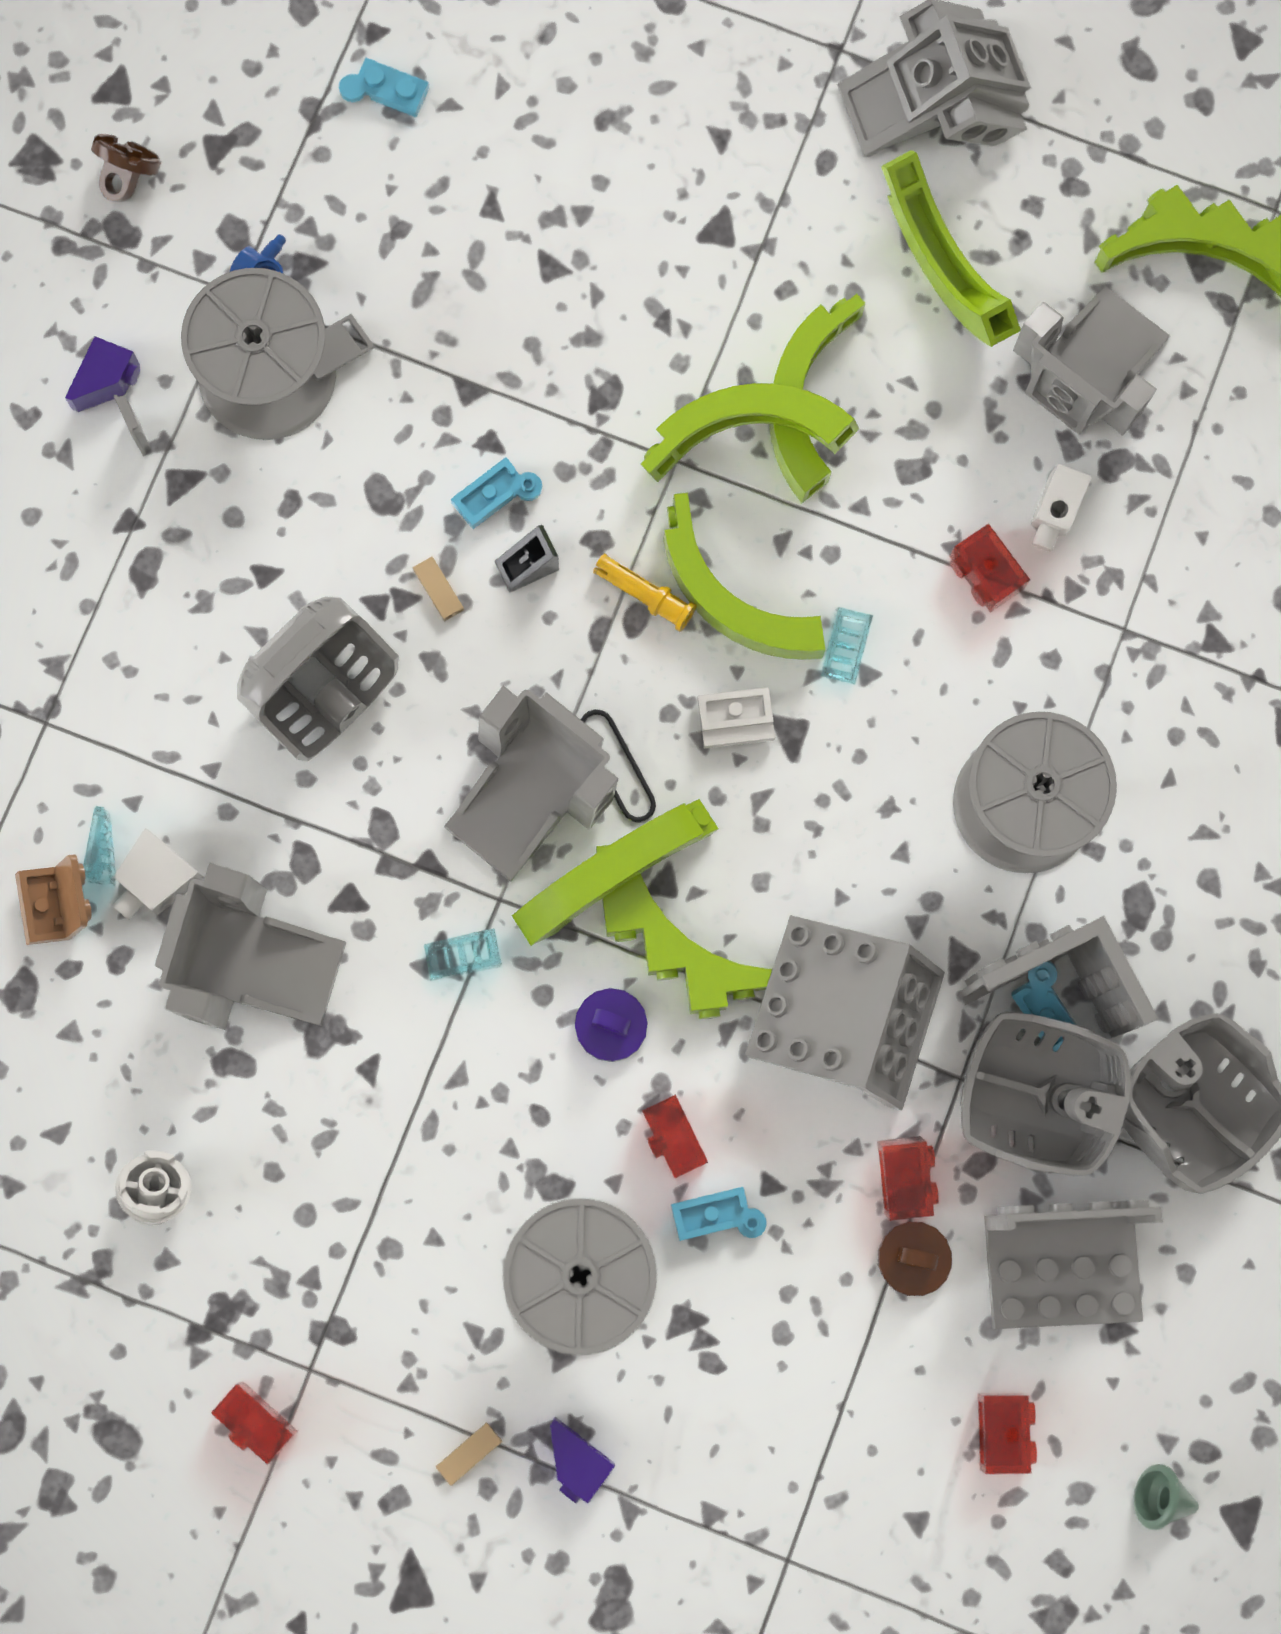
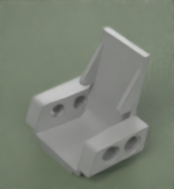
M926 0L899 16L909 41L837 84L865 157H870L884 148L939 126L942 127L946 139L988 146H996L1027 130L1022 114L1029 108L1025 92L1031 89L1009 29L1008 27L999 26L995 19H985L982 10L942 0Z
M1105 285L1073 318L1058 339L1062 329L1063 316L1043 301L1024 322L1013 348L1016 354L1031 364V380L1025 393L1078 435L1082 433L1088 424H1094L1102 419L1123 436L1143 413L1157 391V388L1138 374L1169 339L1170 335Z
M503 685L479 716L478 741L499 758L496 762L492 761L444 828L511 882L566 813L590 830L613 802L619 778L604 767L610 760V755L602 749L604 738L547 692L540 699L530 690L526 689L517 697Z
M209 863L204 881L192 879L186 895L176 893L154 966L162 970L159 986L170 990L165 1009L188 1020L225 1030L233 1003L237 1002L322 1026L346 942L271 917H259L268 889L246 873Z

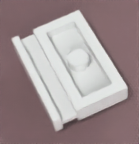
M769 687L698 695L697 700L704 749L775 740Z

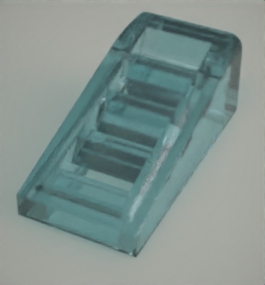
M842 607L836 608L820 676L855 685L873 615ZM847 620L861 624L860 631L842 627V621ZM839 633L858 638L857 644L839 641ZM835 648L854 651L853 659L834 654ZM832 661L851 665L850 672L830 668Z
M96 806L93 812L83 864L85 880L89 883L116 886L111 816L104 807Z
M495 928L424 944L431 981L502 967ZM486 941L489 959L482 960L479 942ZM472 944L475 962H467L464 945ZM452 947H457L460 966H453L450 950ZM443 949L446 969L439 970L436 951Z

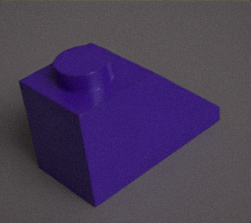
M94 336L65 396L71 409L81 412L115 399L114 395L118 397L125 395L129 386L135 385L140 375V363L134 352Z
M555 1416L550 1423L557 1481L562 1484L559 1491L576 1504L580 1499L588 1504L615 1468V1462Z

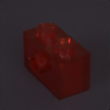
M989 523L954 546L949 556L953 571L958 577H964L972 587L971 594L975 601L982 607L986 606L990 613L1023 591L1030 582L1028 575Z
M676 1094L642 1110L641 1114L652 1135L646 1138L655 1158L657 1159L662 1156L673 1180L708 1163Z
M921 1136L877 1141L884 1214L892 1221L934 1216L933 1205L939 1204V1194L936 1182H931L930 1168L935 1167L933 1146H927V1141Z
M244 1381L236 1383L211 1412L216 1419L231 1431L228 1438L243 1451L249 1448L267 1465L279 1455L299 1432Z
M977 1393L980 1471L985 1474H1031V1464H1036L1037 1462L1036 1442L1030 1441V1425H1035L1036 1421L1034 1402H1029V1395L1023 1393Z

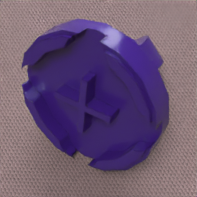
M607 988L594 992L583 1001L576 1014L575 1031L577 1039L586 1053L598 1060L616 1062L628 1058L639 1050L646 1038L648 1021L645 1009L636 997L624 990Z

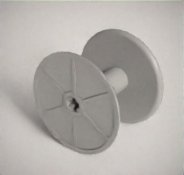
M244 268L228 272L212 280L191 301L181 328L183 356L190 372L198 381L199 390L207 409L224 427L236 434L252 439L272 440L284 438L300 432L312 424L325 410L332 397L336 383V371L320 380H315L312 376L319 365L325 346L323 316L313 296L299 282L274 270Z
M1040 711L1020 714L996 726L984 738L977 751L970 756L962 767L953 793L955 820L961 835L969 847L989 864L1015 873L1045 871L1069 859L1079 848L1089 843L1104 828L1111 816L1116 800V773L1106 747L1082 723L1068 716L1053 712Z
M585 1198L567 1199L550 1204L527 1219L509 1245L503 1268L505 1297L509 1309L519 1326L539 1344L556 1352L569 1355L600 1353L625 1341L638 1329L646 1318L653 1303L657 1285L655 1256L648 1238L638 1224L629 1215L613 1205ZM579 1265L581 1269L589 1268L591 1271L587 1276L588 1283L582 1286L579 1281L572 1283L570 1277L574 1274V1266Z

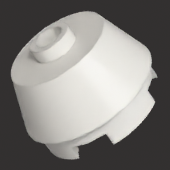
M156 1150L146 1151L144 1155L138 1156L126 1163L119 1172L115 1183V1195L120 1207L135 1221L144 1225H159L178 1215L186 1207L192 1191L191 1179L185 1167L175 1160L173 1155Z

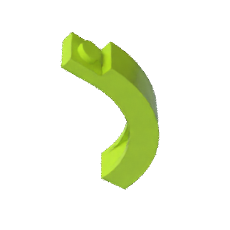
M910 150L882 165L881 168L891 193L887 195V198L903 236L934 290L952 314L975 337L990 347L1020 332L1021 328L1011 299L998 293L983 280L968 262L950 234L933 199L917 152Z
M857 293L849 300L845 298L839 300L829 312L820 304L806 317L784 349L774 377V384L803 389L809 369L821 351L839 334L862 317L866 303ZM769 424L771 442L781 473L792 492L803 503L829 482L832 471L817 453L808 434L786 426Z
M774 383L736 385L699 397L669 416L656 428V431L664 440L660 444H654L648 449L640 465L651 477L659 482L683 456L703 440L721 431L741 425L775 424L793 428L818 440L834 455L860 428L855 419L841 407L810 391Z
M688 492L674 494L673 506L667 507L669 528H676L664 530L663 542L672 574L689 603L693 602L697 605L696 611L718 632L748 649L785 659H822L826 648L821 616L790 617L772 614L757 609L734 596L714 577L700 554L692 526Z
M700 799L687 805L683 803L599 851L552 883L511 916L530 946L556 934L582 912L629 880L669 856L712 835L719 828Z

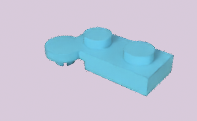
M367 57L358 75L348 74L344 76L338 86L341 97L347 102H358L367 95L370 96L372 101L415 118L430 89L429 82Z
M505 457L452 497L451 504L474 530L517 496L525 501L537 499L542 492V481L535 473L524 472L519 475L513 464Z
M1047 961L1029 970V981L1011 992L1012 998L1024 1014L1038 1015L1077 1025L1052 988V985L1057 980V969L1051 961ZM1044 1031L1039 1033L1040 1039L1043 1037ZM1062 1036L1059 1037L1053 1046L1054 1052L1059 1049L1064 1041Z
M744 1187L671 1204L679 1241L737 1227L743 1236L756 1238L765 1231L767 1226L766 1218L760 1210L748 1208Z

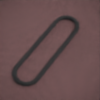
M595 709L588 711L581 718L584 723L592 715H601L609 722L651 803L647 814L635 817L627 811L618 792L615 791L614 798L624 816L633 822L648 820L656 808L654 795L615 722L603 710Z

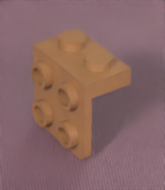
M76 854L67 855L55 867L21 870L15 873L26 945L70 940L87 927L88 921L91 920V905L88 899H84L82 885L85 884V870L83 864L78 863Z

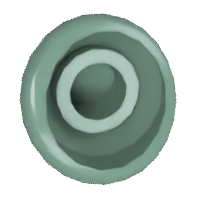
M1155 1464L1150 1466L1141 1474L1137 1481L1134 1492V1509L1140 1523L1148 1529H1162L1172 1522L1196 1513L1199 1509L1198 1502L1178 1480L1176 1473L1166 1465Z

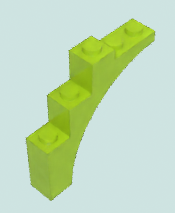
M1177 184L1167 191L1161 188L1147 199L1148 205L1142 217L1134 221L1127 228L1128 232L1120 237L1114 234L1103 241L1099 246L1100 251L1094 261L1101 273L1125 261L1150 254L1179 252L1205 255L1231 263L1254 275L1274 290L1281 298V215L1272 221L1265 218L1251 229L1230 199L1219 206L1213 203L1199 214Z
M609 845L596 846V853ZM641 874L602 898L607 937H615V942L635 940L637 939L636 934L643 933L648 976L656 975L658 981L679 978L678 972L684 971L690 1014H698L699 1019L721 1017L720 1011L726 1010L728 1007L727 995L733 994V1000H745L755 998L754 992L766 990L772 969L733 962L709 952L688 939L666 918L651 897Z

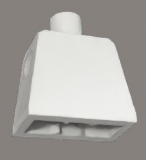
M1058 463L1049 474L1031 521V525L1038 528L1032 542L1033 546L1052 552L1057 537H1064L1070 531L1092 476ZM1051 509L1057 510L1060 518H1055L1050 512Z
M145 828L115 873L114 879L127 890L114 903L113 907L128 920L133 917L143 904L158 915L174 903L176 893L184 895L187 892L192 879L202 880L204 877L149 829Z

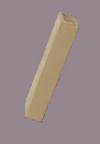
M433 556L412 567L444 622L464 611V607Z
M486 1422L436 1465V1468L449 1485L452 1486L495 1449L502 1440Z

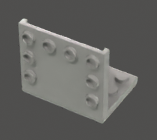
M790 915L745 1055L756 1060L856 1087L886 1106L902 1111L945 972L910 944Z
M1105 916L1074 931L1069 924L1050 934L1052 942L1049 939L1040 943L1035 941L1017 950L1018 957L1014 955L1006 960L1001 958L970 976V978L964 980L967 987L959 991L966 1005L1028 974L1029 970L1068 954L1081 979L1078 981L1079 989L1087 1001L1092 1000L1098 1012L1095 1014L1096 1021L1105 1034L1109 1033L1111 1038H1114L1159 1019Z
M1149 1199L1087 1202L1088 1210L1073 1211L1072 1203L1049 1204L1050 1212L1035 1213L1034 1205L998 1207V1215L984 1216L992 1329L1143 1322L1135 1223L1163 1222L1162 1207H1150Z

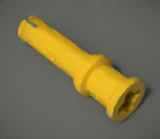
M605 553L597 561V567L593 569L594 574L604 578L647 605L650 614L653 616L660 615L675 625L677 631L681 632L687 626L696 610V604L684 602L673 595L671 589L667 586L657 587Z

